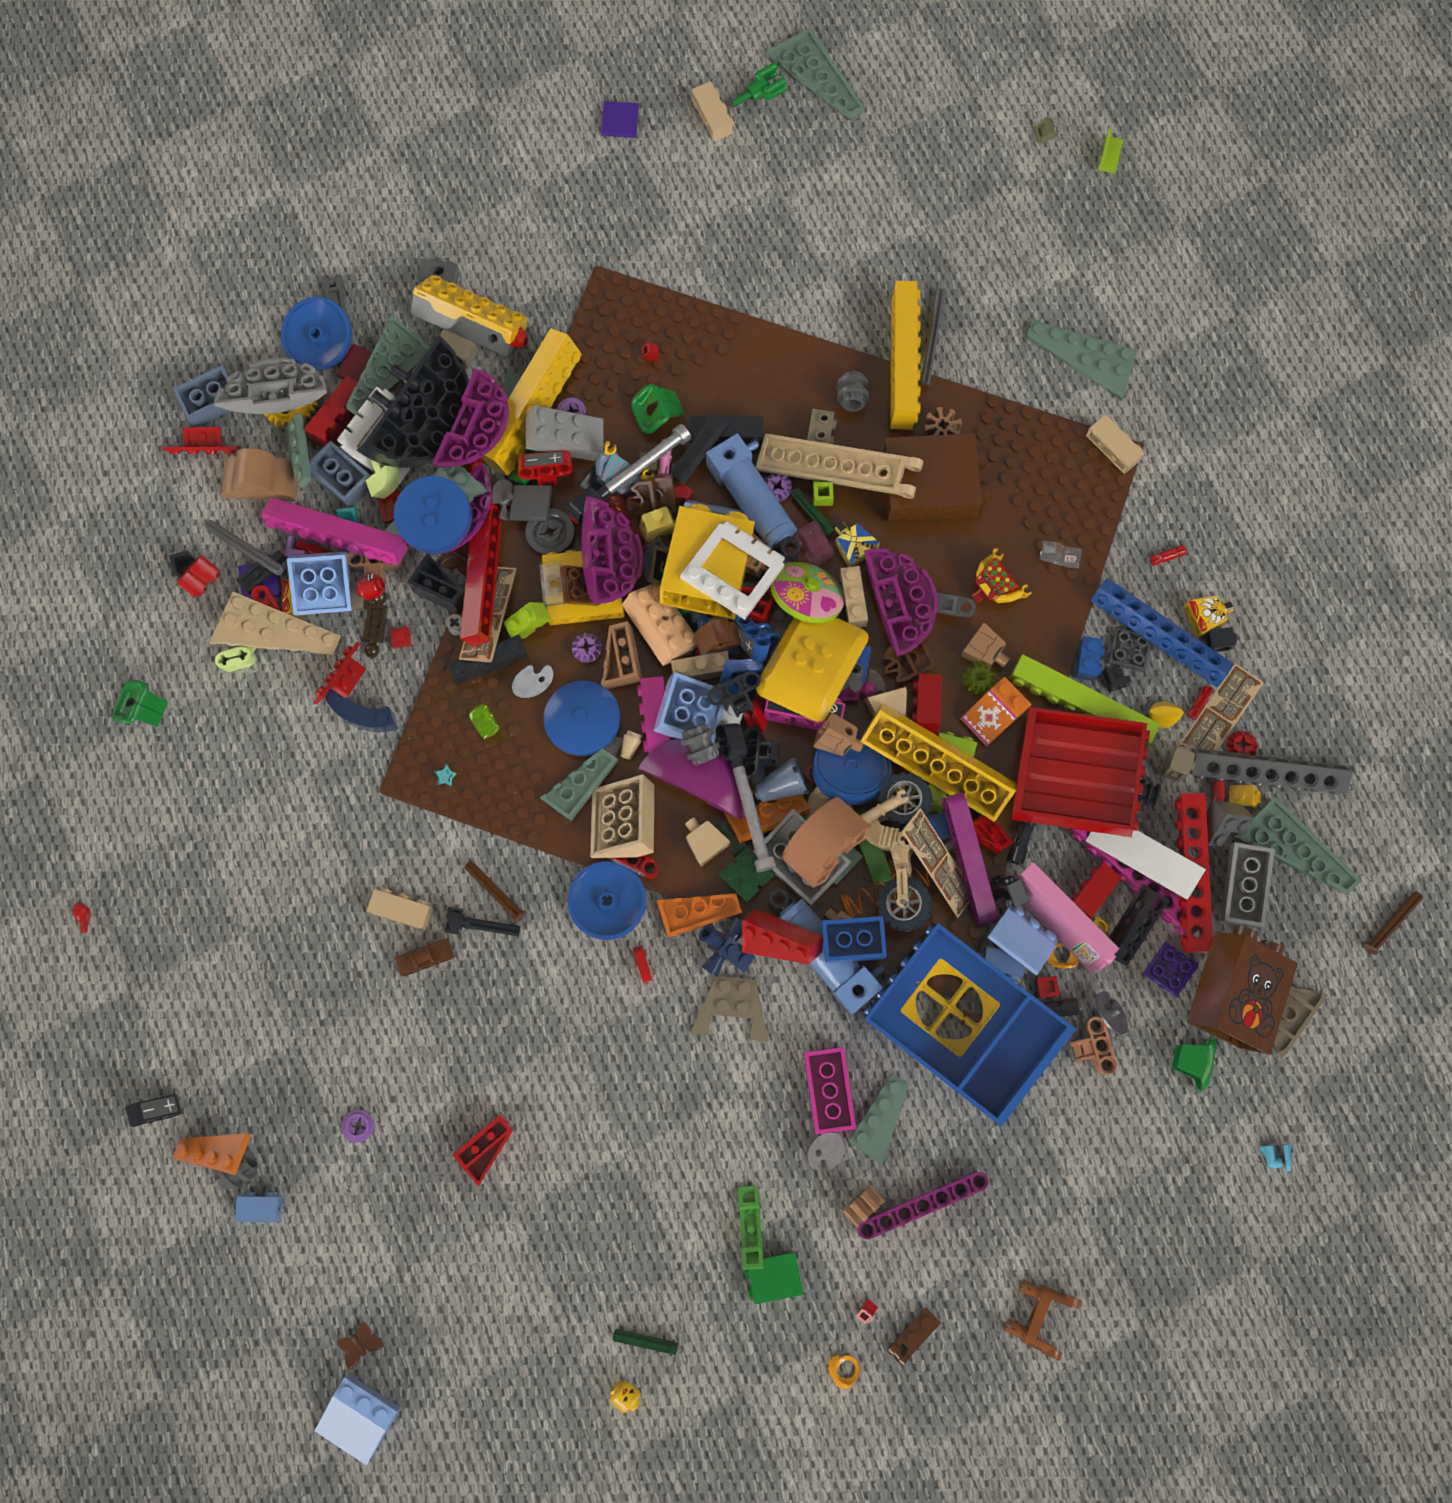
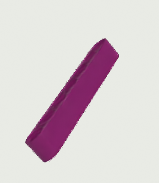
M963 792L942 798V804L974 921L978 927L997 922L998 914L967 799Z
M972 1172L869 1217L857 1227V1233L860 1237L867 1240L877 1237L983 1191L988 1186V1177L982 1172ZM977 1175L983 1178V1184L980 1187H976L973 1183V1179ZM959 1183L963 1184L965 1188L964 1193L961 1195H957L955 1192V1186ZM940 1191L946 1194V1200L943 1203H939L936 1200V1195ZM922 1199L926 1200L928 1204L927 1209L924 1211H920L917 1207L918 1202ZM905 1207L909 1210V1216L906 1219H901L898 1213L901 1208ZM889 1216V1226L882 1227L880 1225L881 1217ZM864 1224H870L872 1227L869 1235L861 1233V1227Z

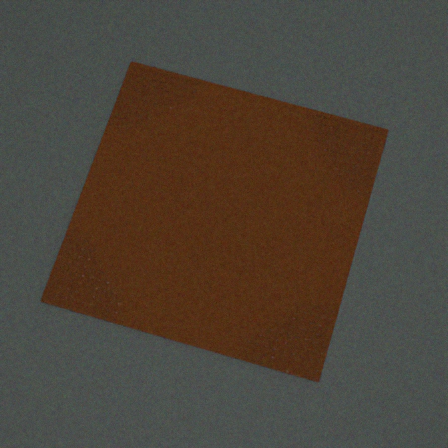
M595 266L567 332L582 355L579 362L573 368L570 377L564 383L561 392L555 398L551 409L557 410L559 403L566 398L581 400L585 405L587 416L603 419V450H605V443L607 441H610V445L607 447L609 449H612L616 444L618 456L631 465L639 460L640 452L651 451L663 439L673 434L672 430L679 424L684 425L689 431V416H711L713 413L718 416H763V440L765 433L807 440L812 409L835 412L834 419H837L836 430L831 432V436H834L833 445L883 452L885 438L923 436L928 413L935 416L938 407H943V417H946L949 414V410L953 409L955 411L953 421L961 418L960 434L976 433L977 447L985 446L987 455L986 469H979L980 482H988L990 488L989 504L981 505L977 518L888 522L886 494L884 492L833 484V506L815 507L831 525L836 527L841 522H844L850 529L855 524H859L878 540V548L888 549L889 552L897 554L903 553L913 558L914 562L921 569L924 568L930 575L937 593L970 598L974 601L976 611L974 615L968 618L936 613L933 628L924 639L938 666L925 674L942 675L941 721L938 735L946 731L953 733L955 737L962 738L965 736L972 738L974 742H977L974 758L1016 782L1017 787L1029 709L987 747L968 729L960 718L1004 677L1032 704L1030 707L1058 711L1059 704H1053L1046 697L1031 693L1030 689L1024 686L1015 685L1009 677L1022 654L1069 677L1093 603L1090 600L1097 591L1138 463L1124 474L1086 436L1091 426L932 374L928 386L921 385L920 381H918V386L921 387L918 402H920L921 406L918 421L914 423L913 429H890L891 361L616 271ZM648 342L658 345L659 361H647V358L642 357V346ZM849 371H858L869 381V401L864 405L863 409L858 411H847L837 402V381L844 373ZM649 384H654L658 388L675 391L685 414L681 417H670L667 422L662 424L652 434L643 433L639 429L631 409L633 397ZM657 402L647 407V414L649 416L657 408ZM570 406L569 412H571V413L577 412V411H573V409H572L571 406ZM1132 440L1135 444H1138L1143 450L1144 445L1141 442ZM689 441L684 445L679 443L672 448L671 457L673 459L670 461L669 475H671L670 472L690 446ZM759 444L756 449L751 451L752 463L755 468L762 444ZM705 456L684 484L694 491V496L691 500L741 510L726 486L720 487L707 468ZM572 457V472L569 475L557 476L558 485H554V483L542 485L552 487L549 508L558 509L569 516L566 508L573 499L584 492L578 487V484L595 461ZM758 471L764 480L771 474ZM510 474V475L508 476L507 480L510 481V482L513 484L514 487H515V485H519V484H517V483H515V482H513V481H511V480L509 479L510 476H511V474ZM673 476L674 487L683 485ZM787 476L791 480L792 491L800 488L813 503V480ZM530 479L527 485L539 486L538 480ZM781 482L778 483V484H773V485H774L773 491L776 490L777 488L781 489V487H780ZM631 492L627 495L612 493L610 498L606 500L609 508L616 513L621 512L630 521L629 527L634 534H638L642 547L646 544L639 528L641 517L634 516L638 506L627 504L628 497L636 493ZM790 493L785 500L779 501V503L797 528L792 538L799 542L800 551L798 558L792 562H804L815 565L828 572L841 586L840 569L847 568L848 566L836 547V539L840 535L835 531L829 538L823 536V532ZM685 502L677 503L678 511L680 506L684 507ZM677 511V513H671V514L673 515V518H674L675 523H676L678 511ZM502 520L497 567L517 569L497 644L511 639L504 621L529 602L544 603L547 609L542 562L543 554L537 553L531 548L526 539L525 530L528 521ZM573 524L574 538L566 550L560 553H565L568 550L582 551V524ZM549 528L545 535L553 536L555 530L551 531ZM754 529V532H753V533H754L761 541H763V540L760 538V536L758 535V533L756 532V530ZM673 534L663 537L666 546L670 547ZM1045 545L1054 547L1055 554L1060 557L1064 556L1066 551L1080 553L1077 567L1043 559ZM779 547L771 549L781 554ZM788 547L785 549L789 553L795 551V549L792 547ZM995 548L998 549L997 556L1004 554L1000 562L1020 588L1026 584L1028 585L1024 592L1032 593L1027 598H1020L1007 603H997L990 601L986 596L978 603L972 596V593L980 588L975 582L979 564L991 555ZM864 559L856 566L860 567L868 616L867 626L859 628L867 632L869 638L866 646L871 647L866 682H872L875 685L876 692L874 695L906 687V717L912 720V713L915 712V708H912L913 696L916 697V692H913V682L917 681L918 677L897 683L896 677L898 672L885 674V667L892 660L886 659L884 655L892 645L878 610L866 560ZM764 572L760 577L745 573L743 582L759 583L764 576ZM641 573V576L634 584L635 587L628 594L622 596L623 602L631 592L653 583L647 582ZM465 580V583H464V585H463L464 591H465V586H466V580ZM776 601L774 602V605L766 621V623H768L769 625L772 614L778 605ZM970 603L962 604L961 611L965 613L970 612L972 605ZM843 606L836 618L847 622ZM624 609V618L550 625L547 622L543 626L536 628L528 637L521 638L529 659L458 685L454 680L448 662L460 657L464 641L460 639V635L455 636L451 634L446 626L379 792L382 795L584 867L598 862L609 861L608 858L590 857L592 795L572 821L540 799V797L548 794L554 789L555 785L569 777L570 773L579 769L585 761L593 756H574L558 749L552 743L545 730V708L552 695L569 683L591 681L601 685L610 625L628 621L633 627L642 678L663 676L666 689L668 679L673 674L671 663L664 666L661 664ZM463 610L461 611L460 614H457V615L461 616V618H462V615H463ZM688 613L685 621L695 633L698 631V626L691 623ZM707 614V617H719ZM983 623L988 625L1006 643L1002 653L1008 656L1010 660L1004 668L994 662L989 669H986L961 657L964 649ZM584 632L593 633L602 644L600 656L588 663L577 660L572 653V641L576 639L577 635H581ZM585 641L581 649H585V652L588 654L589 648L592 645L589 646L587 641ZM738 645L739 653L737 655H728L729 660H745L750 658L740 645ZM770 648L767 656V661L763 667H766L770 660ZM695 650L690 655L680 659L695 657ZM531 664L534 673H538L544 665H550L553 670V679L546 690L530 698H521L513 693L512 681L522 668ZM543 676L539 678V681L544 680ZM721 677L700 681L712 686L719 685ZM641 682L607 689L618 703L621 722L616 737L604 750L616 757L618 762L598 787L642 774L654 784V853H650L647 856L657 861L659 873L653 880H647L637 875L644 888L673 899L735 894L719 878V873L731 862L735 864V858L746 847L752 852L755 850L752 839L740 844L723 811L674 785L671 786L638 769L642 761L649 755L648 752H644L643 741L647 740L646 733L642 734L641 722H645L644 715H640L639 704L643 703L642 696H638L637 685H641ZM748 694L750 700H754V694ZM859 694V700L842 701V703H845L843 719L856 726L858 729L857 734L863 735L873 719V715L863 700L867 697L863 694ZM765 702V704H764V706H763V709H762L763 714H764V711H765L766 702ZM743 714L739 725L744 737V733L749 727ZM766 720L767 727L762 732L763 736L767 741L773 740L781 743V749L779 750L780 764L765 767V777L792 757H795L805 776L806 769L813 765L817 748L813 746L818 730ZM627 731L642 735V742L631 760L620 756L624 734L626 735ZM891 760V775H900L899 765ZM447 764L450 771L457 773L452 778V786L445 783L437 785L438 776L434 771L442 770ZM811 770V771H810L811 774H810L809 777L813 779L812 770ZM804 778L805 782L803 783L808 784L809 793L803 794V797L808 802L809 796L817 788V785L809 783ZM749 782L750 789L753 793L755 806L759 805V803L762 802V800H757L753 789H755L756 787L755 785H752ZM905 786V792L908 791L910 786ZM1015 793L996 819V822L1012 841H1014L1020 821L1012 820ZM776 799V800L767 801V803L776 802L777 799ZM876 799L864 805L852 806L854 811L864 807L869 811L876 807L878 803L880 804V802ZM969 807L971 818L974 822L982 814ZM693 817H695L700 825L709 821L730 841L729 847L702 867L698 864L686 840V836L691 831L685 824ZM884 820L880 823L885 827L899 829L898 825L889 820ZM772 829V830H770V831H768V832L763 833L764 839H765L774 829ZM952 839L943 842L960 869ZM1013 842L998 854L979 844L989 883L995 876H1004L1008 864L1007 857ZM857 844L854 848L863 856L860 845ZM883 850L893 877V874H896L892 854L890 851ZM916 854L910 857L911 867L916 868L927 881L926 868ZM864 856L837 885L833 883L811 907L822 921L826 920L823 916L830 908L836 913L842 910L847 914L841 899L843 894L847 895L860 911L858 901L859 888H864L877 904L875 886L867 869L868 866ZM630 857L627 860L629 864H635L638 861L635 857ZM649 865L644 870L647 873H652L655 871V867ZM912 869L911 877L920 881L931 895L933 906L930 917L919 929H913L910 932L897 931L884 921L886 959L857 962L859 965L872 970L881 964L885 968L883 974L889 976L894 971L899 972L902 968L900 963L906 955L911 957L914 953L913 946L919 939L924 940L927 936L924 932L931 923L933 925L939 923L963 943L979 953L987 925L982 927L976 925L970 904L966 906L957 918L929 873L930 887L926 885L918 872ZM775 875L774 879L762 890L759 888V885L757 886L759 893L747 905L739 898L743 913L729 919L733 920L736 917L742 921L755 909L780 918L781 916L778 911L771 907L768 901L770 893L775 889L785 890L795 904L801 899ZM882 884L877 885L878 900L880 891L882 892L884 889ZM863 889L860 890L862 914H859L849 901L854 914L853 918L881 916L878 911L879 908L875 906ZM913 892L912 900L919 899L918 896ZM779 893L775 894L773 901L778 905L782 904L784 897ZM920 903L913 904L911 907L918 911ZM890 904L892 911L899 907L897 904ZM900 910L895 916L903 919V911ZM908 910L907 918L915 915L912 911ZM949 974L936 975L927 981V985L935 992L951 998L963 983L960 977ZM965 993L962 995V997H961L959 1000H963V998H964V996H965Z

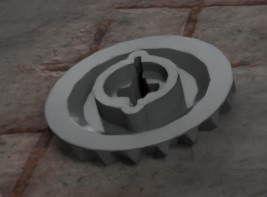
M549 508L547 521H528L525 534L529 545L537 553L546 555L549 552H557L559 554L571 544L574 538V527L567 514L558 509ZM550 528L551 531L555 530L553 532V536H549V534L545 535L547 533V529Z

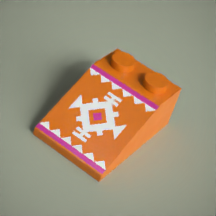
M1004 677L960 720L987 747L1020 718L1032 704Z

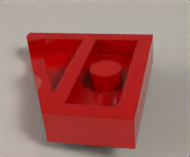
M982 815L973 822L978 843L996 854L1013 842L996 821L994 822Z

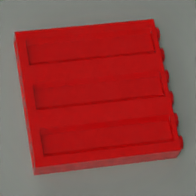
M1029 707L1012 820L1132 838L1133 831H1137L1139 819H1135V815L1140 813L1141 801H1137L1138 795H1142L1143 783H1140V777L1145 775L1146 766L1142 765V761L1147 759L1148 748H1144L1145 742H1149L1150 737L1147 723Z

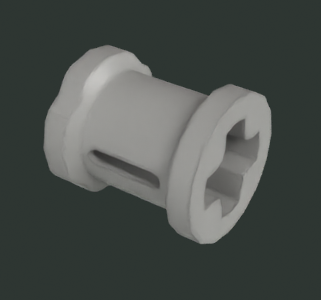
M457 614L450 615L446 620L449 631L455 636L460 635L462 618Z

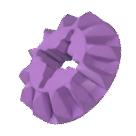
M566 398L557 407V410L569 412L571 406L573 411H577L575 412L576 414L586 415L584 403L577 398Z
M771 473L764 480L778 501L785 500L792 491L791 480L786 475ZM781 482V484H780L781 489L777 488L776 490L773 491V489H774V485H773V484H778V483Z
M584 632L581 635H577L576 639L572 641V653L581 662H592L601 654V641L593 633ZM585 641H587L589 646L592 645L589 648L588 654L585 652V649H581Z
M364 1110L351 1111L342 1122V1132L351 1142H363L370 1138L374 1131V1121L371 1114ZM361 1119V1125L366 1127V1129H359L356 1134V1127H353L351 1123H358Z

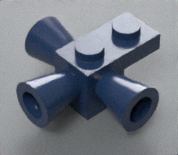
M736 917L733 918L727 935L717 931L712 924L705 925L699 933V940L707 943V947L714 952L701 967L717 978L725 960L745 973L755 958L753 954L743 953L742 945L737 942L742 937L741 920Z

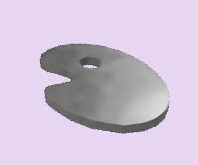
M506 479L498 480L491 490V503L500 504L499 518L503 521L511 520L509 516L515 488Z
M531 664L522 668L512 681L513 693L521 698H530L542 693L552 682L553 670L551 666L544 665L538 673H534ZM543 676L544 680L539 681V678Z
M1103 991L1099 992L1096 996V1005L1102 1020L1115 1034H1125L1128 1030V1023L1123 1008L1117 1000H1113L1111 1005L1106 993Z
M825 1133L815 1138L807 1150L806 1162L811 1169H815L820 1161L824 1160L827 1170L836 1167L843 1159L845 1153L844 1139L837 1133Z

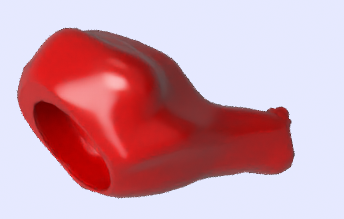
M78 902L74 905L72 913L75 920L80 924L79 932L86 934L88 932L91 911L84 903Z

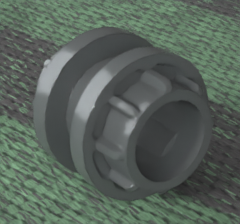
M849 371L844 373L837 381V402L847 411L863 409L864 405L869 401L868 379L858 371Z
M705 723L692 727L682 733L684 740L681 741L682 746H689L691 753L686 756L688 760L692 759L695 765L710 761L719 755V743H712L710 738L714 734L713 728L709 729Z
M246 1149L236 1175L213 1170L214 1179L223 1189L237 1190L243 1185V1181L248 1182L255 1177L256 1169L258 1168L257 1159L250 1150Z

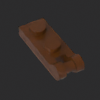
M925 1307L888 1347L887 1352L890 1355H894L898 1359L897 1362L903 1366L941 1322ZM902 1343L908 1348L904 1353L899 1349Z

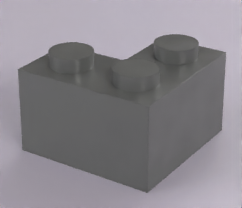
M1213 800L1206 812L1208 846L1222 848L1231 832L1245 834L1255 818L1240 804Z

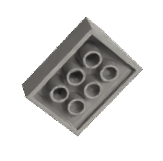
M793 809L764 840L769 857H774L776 867L771 869V871L800 899L803 898L807 905L812 907L850 865L851 861L841 854L837 858L839 863L832 870L827 881L814 888L808 884L781 857L791 838L806 821Z

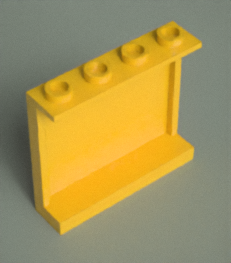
M568 550L565 553L549 552L546 555H542L546 606L551 618L548 621L550 625L625 617L622 597L613 602L602 603L599 606L564 604L560 567L563 565L583 567L582 551Z

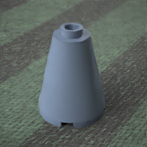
M792 757L764 777L760 784L755 785L756 788L753 791L757 800L761 799L762 802L807 794L809 793V787L807 783H803L805 782V776L795 757Z

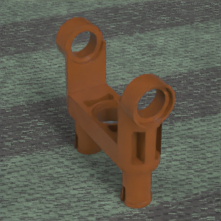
M1023 1279L1021 1284L1028 1287V1289L1020 1286L1019 1292L1035 1298L1036 1301L1028 1324L1023 1326L1011 1319H1007L1006 1324L1012 1326L1013 1329L1004 1326L1003 1331L1020 1338L1022 1343L1060 1361L1062 1352L1056 1350L1052 1345L1037 1339L1051 1300H1055L1070 1308L1073 1306L1078 1309L1082 1301L1065 1293L1062 1294L1045 1285L1039 1287Z

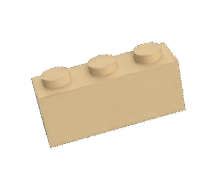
M710 81L693 88L692 100L713 142L733 134V118L731 115L728 116L727 107L724 101L721 102L717 87L714 88Z
M1106 414L1091 426L1086 434L1124 474L1134 467L1145 454L1142 448L1135 444L1129 435L1122 431L1116 422Z
M860 567L841 568L839 577L845 598L846 621L858 628L866 627L868 616Z
M728 651L671 661L673 673L676 672L698 681L721 677L725 663L729 660Z
M381 888L380 891L374 889L366 912L425 931L433 908L428 906L429 902L420 899L414 902L410 900V896L399 893V896L392 895L391 890Z

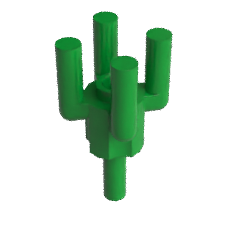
M774 61L755 73L756 80L746 85L747 92L731 100L732 106L736 107L749 98H752L754 102L762 97L765 100H770L787 90L785 86L787 81L784 76L771 84L769 80L778 76L776 70L778 68L777 63Z

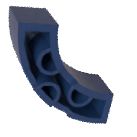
M332 688L325 696L327 703L333 711L345 722L357 729L376 733L399 729L394 713L389 706L380 709L365 708L352 702L349 697L345 699Z

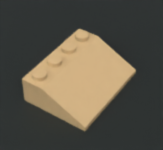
M642 774L598 787L592 794L590 857L623 858L639 857L654 853V784Z

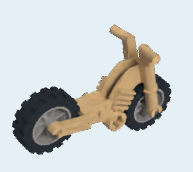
M902 772L900 775L896 776L895 774L891 776L890 780L887 779L884 782L885 785L881 787L878 798L880 804L878 803L876 807L859 816L871 825L866 840L881 850L890 851L896 870L897 879L894 878L890 880V883H886L883 886L882 892L880 891L879 900L877 901L879 914L883 916V920L891 928L897 931L910 932L913 929H919L930 917L933 906L931 895L920 881L911 877L910 857L915 852L910 844L906 845L908 841L902 831L900 832L897 828L885 827L880 823L884 820H889L898 826H906L920 808L927 817L928 812L932 808L933 798L930 788L920 776ZM910 786L907 793L901 787ZM913 788L919 792L918 795L910 796ZM897 789H899V792L897 793V795H896V796L893 795L894 792H895ZM920 798L918 806L912 803V800ZM912 807L915 808L913 811L907 813V809H911ZM914 892L919 899L912 900V893ZM897 893V900H892L893 896ZM920 903L918 911L914 910L911 906ZM890 904H897L899 907L892 911ZM900 910L903 911V919L895 916ZM908 910L912 911L915 915L907 918Z

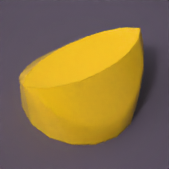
M1159 701L1151 706L1149 718L1160 723L1159 728L1165 729L1177 723L1184 714V711L1173 703Z

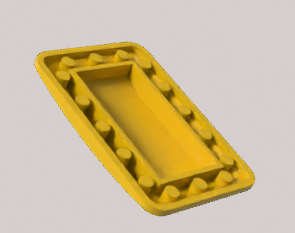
M794 617L760 677V684L756 688L757 694L813 721H824L868 642L867 632L838 618L826 623L816 624Z

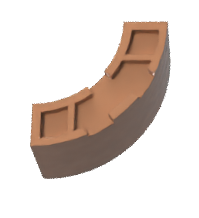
M835 797L820 807L804 822L787 844L781 857L814 888L827 881L830 873L839 863L837 858L843 852L847 854L857 844L865 840L871 825L842 799Z

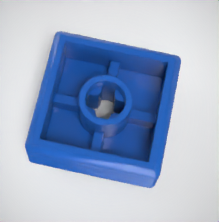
M752 658L745 660L730 659L725 663L719 684L747 671H754L761 677L765 669L763 667L764 664ZM753 674L748 675L746 678L748 685H754L757 681L756 676ZM731 683L728 686L729 692L737 693L739 685ZM756 688L747 692V694H756Z

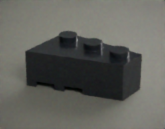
M427 553L407 581L413 593L460 614L464 605V589Z

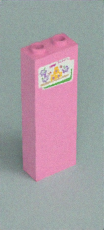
M1034 862L1016 878L1023 881L1027 892L1026 895L1031 899L1023 905L1048 930L1056 935L1057 939L1090 973L1096 969L1101 971L1116 958L1114 954L1119 948Z

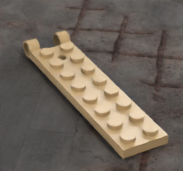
M765 433L756 469L757 471L821 482H833V484L896 494L912 499L914 498L916 487L909 484H901L905 468L920 472L923 460L916 457H906ZM886 470L887 475L881 476V472Z

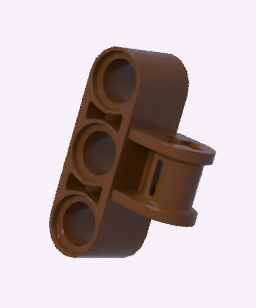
M449 938L426 944L415 950H410L395 957L400 976L404 977L455 958Z

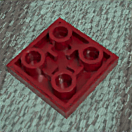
M353 344L337 376L341 379H345L347 376L359 382L372 351Z

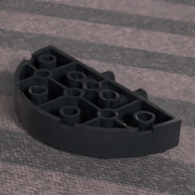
M440 335L430 344L411 373H407L397 363L390 368L388 372L401 381L402 386L391 400L382 395L377 389L369 399L381 407L383 413L356 451L375 462L398 468L418 467L434 461L446 432H451L463 405L461 401L462 396L469 383V378L463 364H460L455 356V351Z

